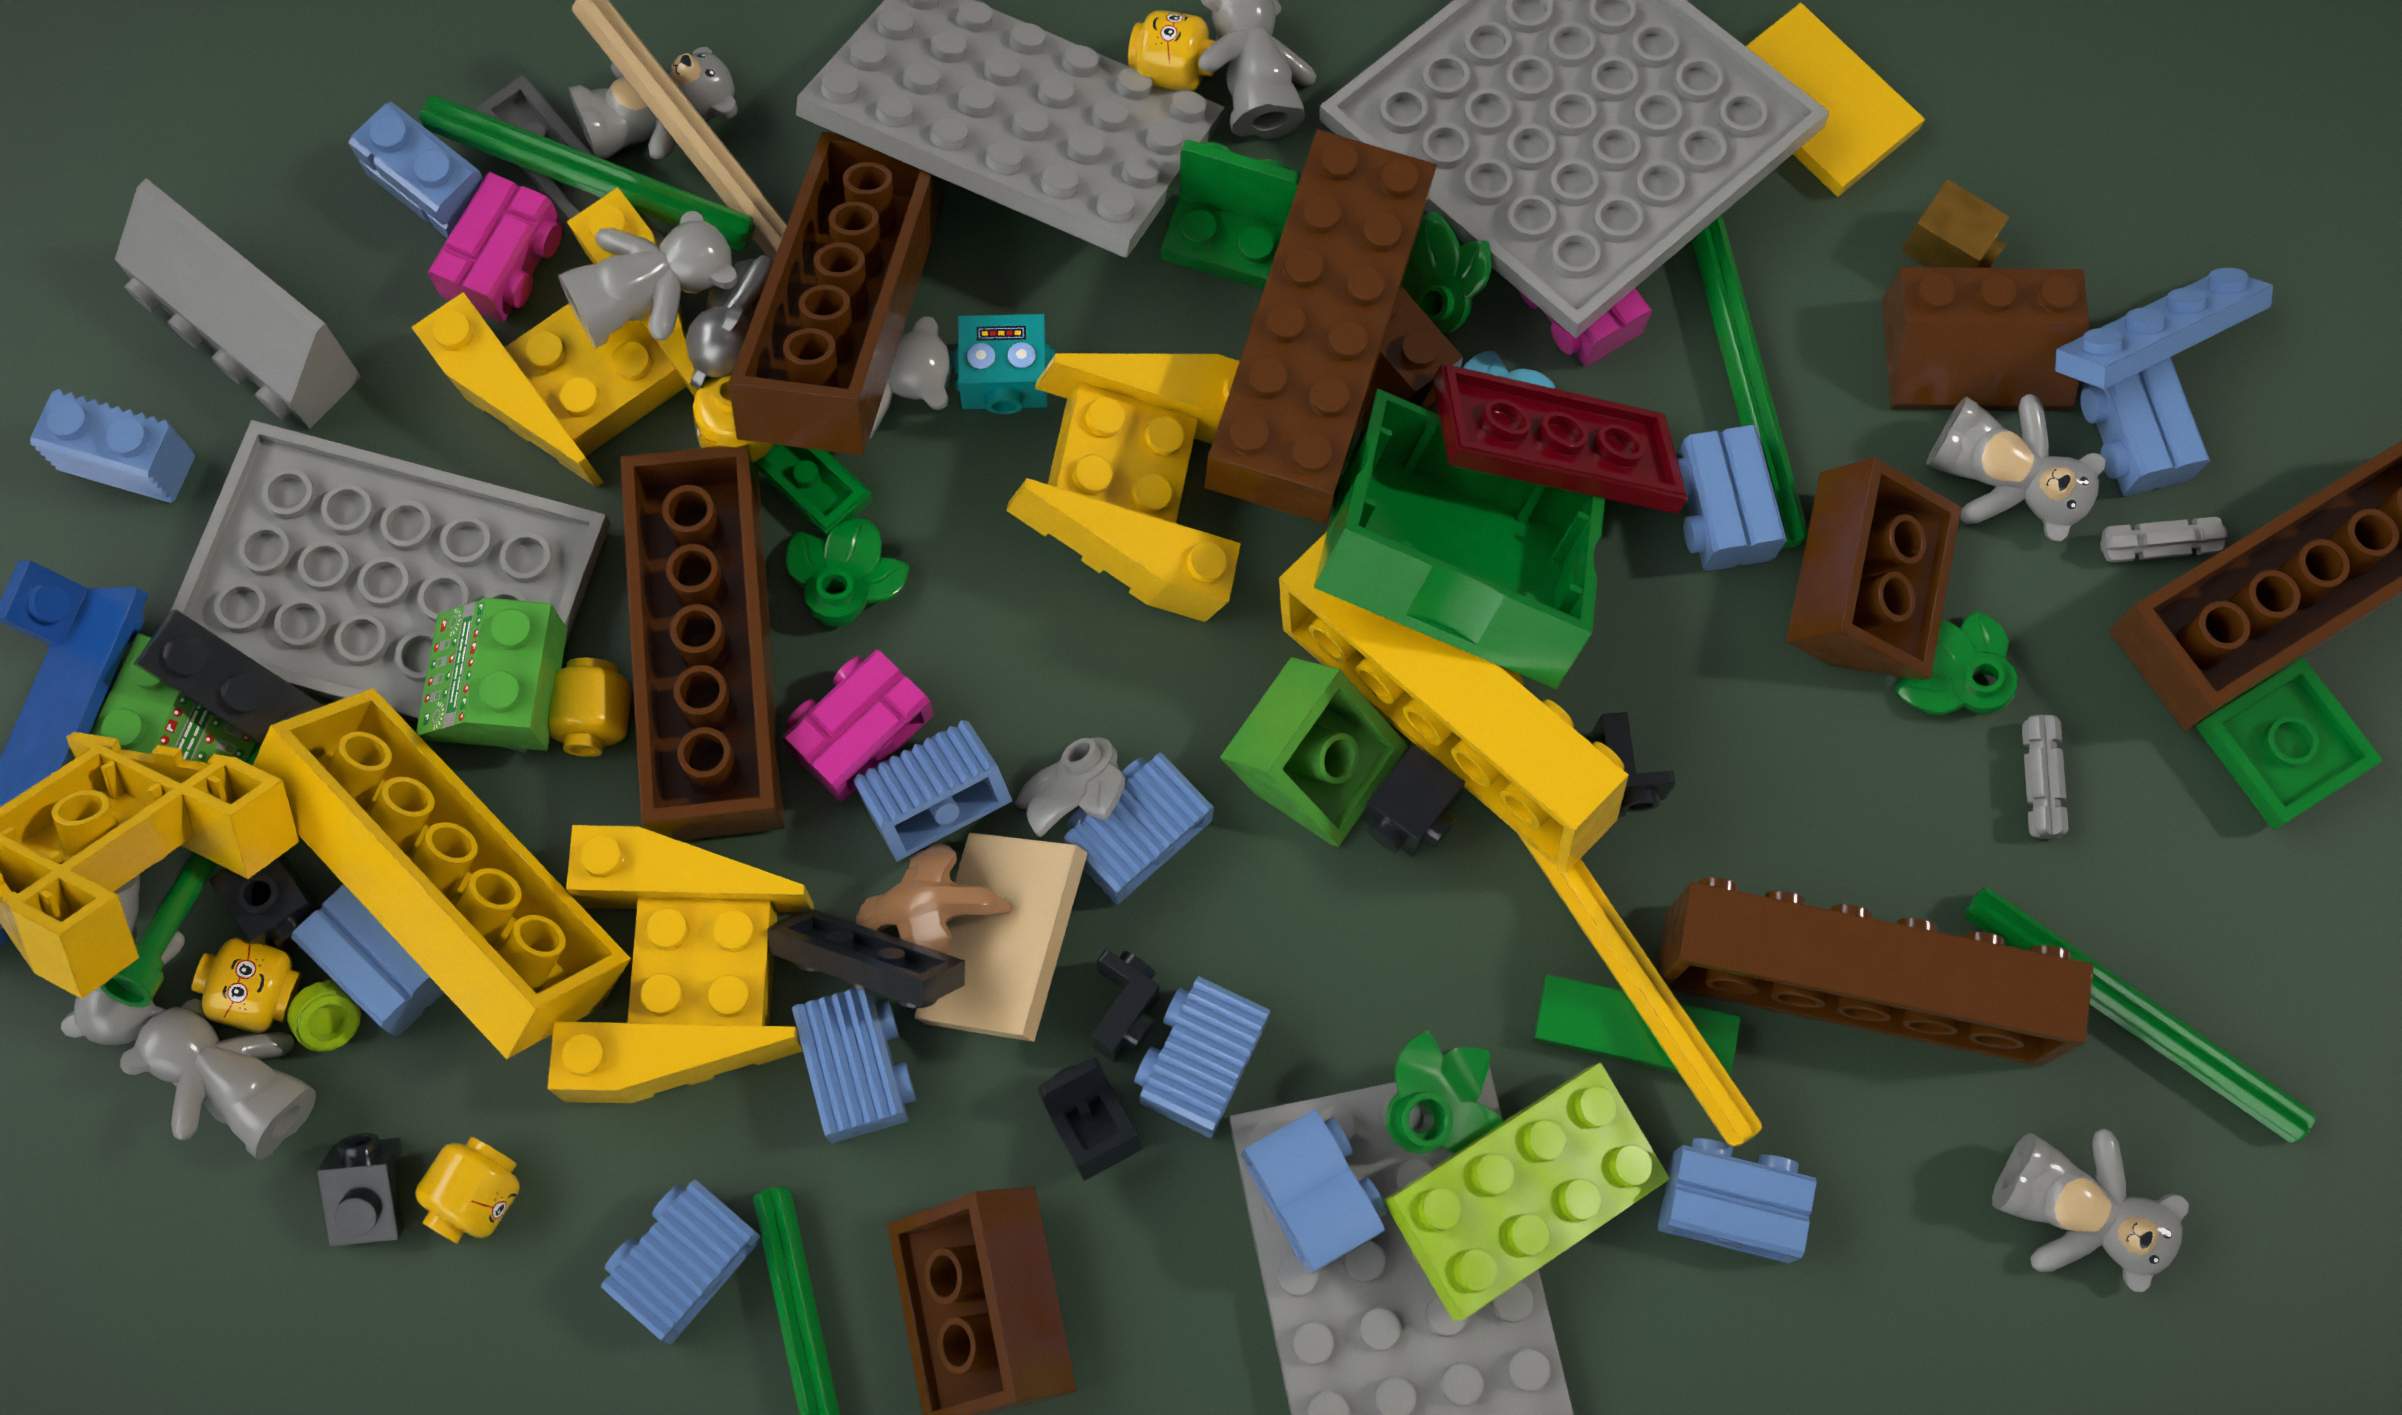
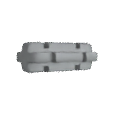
M2218 517L2194 518L2192 525H2188V519L2138 523L2135 525V530H2131L2130 524L2108 526L2102 531L2100 549L2104 553L2106 561L2112 563L2133 561L2135 559L2134 554L2139 555V560L2190 556L2192 549H2196V555L2213 554L2225 549V539L2228 537L2227 528L2223 526L2221 519Z
M2054 715L2030 716L2022 724L2023 745L2029 748V753L2024 754L2027 803L2033 805V811L2028 812L2029 833L2033 838L2057 839L2066 834L2069 829L2067 808L2061 806V801L2066 800L2063 750L2057 748V743L2062 742L2061 721Z

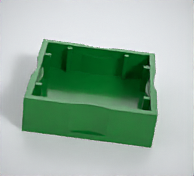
M1377 388L1353 438L1336 493L1314 588L1557 690L1592 634L1597 587L1593 554L1602 534L1605 498L1448 465L1439 414Z

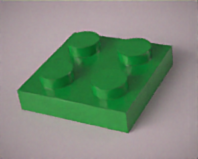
M2304 657L2195 726L2273 831L2383 761Z

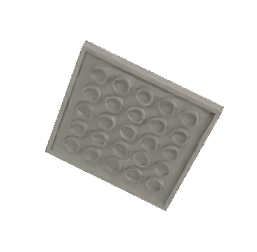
M1453 0L1320 105V121L1336 135L1437 164L1425 211L1438 212L1450 225L1455 236L1464 244L1476 240L1488 241L1491 251V267L1574 338H1577L1822 130L1826 125L1829 115L1828 110L1687 0Z

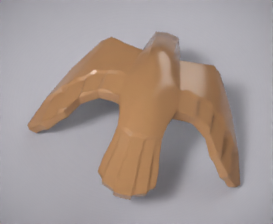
M932 843L909 856L911 860L909 869L899 884L884 894L866 899L865 903L860 907L859 914L856 917V924L879 932L886 927L897 926L901 939L946 954L951 939V934L946 925L947 922L964 914L992 915L995 913H1010L1012 906L991 889L982 886L958 884L950 880V871L956 863V852L950 846Z

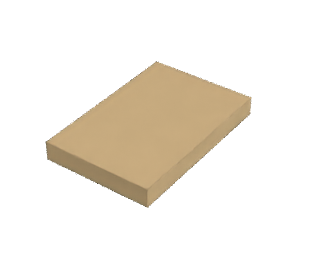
M969 833L954 883L982 886L991 889L998 896L1005 899L1012 906V910L1010 913H995L992 915L964 914L946 923L951 934L946 954L965 960V985L937 999V1002L929 1007L917 1008L914 1018L926 1025L1034 1042L1088 853L1073 844Z

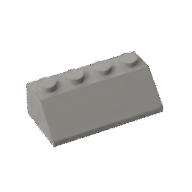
M147 178L137 186L115 256L116 262L131 279L124 286L125 289L150 312H155L161 306L173 316L167 323L192 347L197 348L204 342L216 352L211 357L212 361L233 381L241 384L248 378L260 389L255 393V396L278 418L284 421L292 414L310 429L362 378L326 323Z

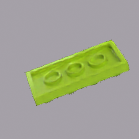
M1600 1062L1576 1074L1385 1198L1383 1202L1453 1321L1466 1319L1670 1180Z

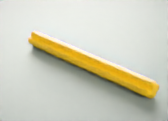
M1519 835L1725 1142L1731 1147H1736L1751 1140L1761 1131L1762 1122L1582 859L1580 858L1564 874Z

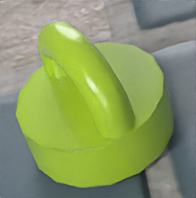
M329 979L304 988L293 998L288 1008L287 1022L293 1035L305 1048L317 1052L332 1051L345 1045L355 1035L360 1025L361 1011L358 1004L333 979Z

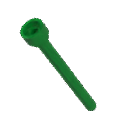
M261 746L256 749L248 764L253 766ZM192 852L135 946L139 958L109 979L104 985L100 986L106 995L119 1003L131 1007H146L150 1004L164 981L161 971L164 963L161 957L218 865L217 863Z

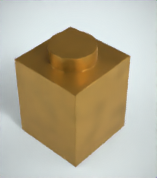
M1947 179L1917 222L1901 252L1926 267L1991 268L2006 246V243L1998 239L1997 236L2010 217Z

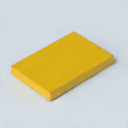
M1801 2L1746 46L1829 111L1825 127L1793 153V155L1837 197L1920 130L1925 120Z

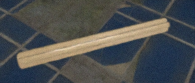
M576 0L572 5L573 14L726 206L749 215L753 219L755 231L752 238L765 255L770 256L774 261L787 226L784 219L609 0Z

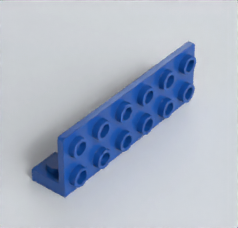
M31 560L17 562L0 600V623L37 639L50 647L0 758V807L75 759L69 748L66 736L73 732L91 733L102 703L106 701L119 674L117 668L127 644L136 638L143 626L145 616L142 609L148 598L147 592L137 587L86 588ZM0 924L1 946L9 936Z

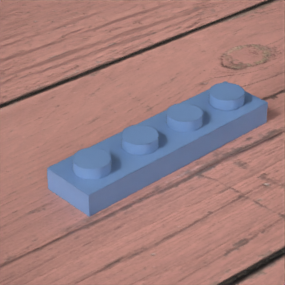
M2237 268L2213 270L2208 276L2184 288L2174 289L2167 296L2142 308L2130 310L2126 316L2101 328L2089 330L2082 337L2057 348L2055 371L2105 390L2270 308L2273 284L2248 277L2245 271Z

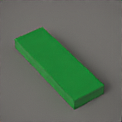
M774 444L764 457L755 461L759 477L826 539L834 527L843 521L854 519L874 501L872 492L827 451Z
M1548 974L1544 977L1532 1042L1680 1074L1624 991ZM1681 1004L1731 1077L1741 1016Z

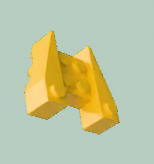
M618 187L567 221L593 264H597L612 256H618L602 250L596 243V234L603 228L622 230L645 238L659 246L652 231ZM464 292L411 327L447 377L468 402L507 425L511 431L556 458L560 464L596 488L604 482L586 459L587 455L687 387L694 398L698 390L689 384L695 366L688 357L686 336L689 328L680 305L674 330L666 340L658 341L652 338L649 329L650 314L642 320L627 321L620 329L609 335L607 343L597 349L590 342L569 303L506 347L501 344Z
M1056 353L1037 379L1035 385L1037 390L1067 399L1048 484L1026 478L1009 500L1006 511L1043 536L1049 533L1082 555L1081 561L1098 573L1104 570L1131 589L1128 593L1146 605L1206 622L1229 602L1241 543L1176 524L1193 440L1197 439L1206 443H1213L1240 361L1220 354Z
M80 732L71 733L66 736V739L75 759L0 807L1 926L35 974L80 999L85 998L139 958L119 895L114 893V891L153 864L164 859L179 846L185 847L249 879L299 843L282 779L236 757L213 754L205 763L184 759L180 748L157 745L151 752L152 754L121 749L117 738Z
M572 825L566 890L583 908L637 909L627 1023L554 1022L547 1088L564 1102L632 1104L655 1097V1093L681 1085L689 1084L691 1086L714 1079L715 1075L754 1063L760 1065L803 1052L799 1034L795 1027L770 1026L774 955L768 953L767 929L777 925V912L804 913L814 908V903L803 884L639 826Z

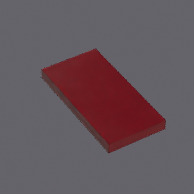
M1441 364L1433 378L1448 465L1675 514L1680 512L1688 499L1664 413L1447 364Z

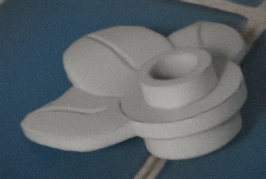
M1102 737L1082 738L1073 742L1065 749L1059 762L1042 769L1023 786L1015 804L1018 808L1027 809L1029 824L1038 837H1042L1057 821L1077 806L1094 818L1107 819L1110 816L1125 787V777L1117 764V751L1108 739Z

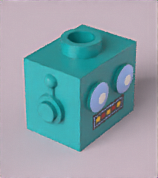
M1044 314L958 316V346H955V351H950L951 369H955L957 374L954 387L957 391H960L962 409H986L995 414H1012L1020 411L1022 408L1048 407L1047 392L1035 389L1037 379L1055 355V349H1051L1050 344H1047Z

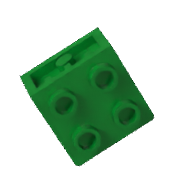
M1188 139L1185 140L1180 151L1179 199L1161 246V259L1264 290L1301 174L1291 170L1280 161L1273 159L1256 160L1239 155L1216 142L1207 141L1199 143Z

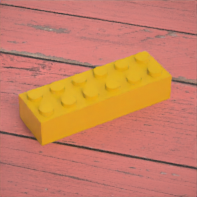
M1326 532L1279 577L1283 631L1322 665L1340 669L1381 716L1411 742L1464 780V787L1566 874L1618 819L1629 776L1624 771V764L1621 759L1605 744L1601 742L1591 744L1573 728L1574 724L1570 716L1558 704L1548 699L1541 702L1524 687V681L1520 674L1314 588Z
M374 688L270 725L253 766L283 780L297 834L506 1059L553 1034L554 1022H576L603 1006L631 958Z

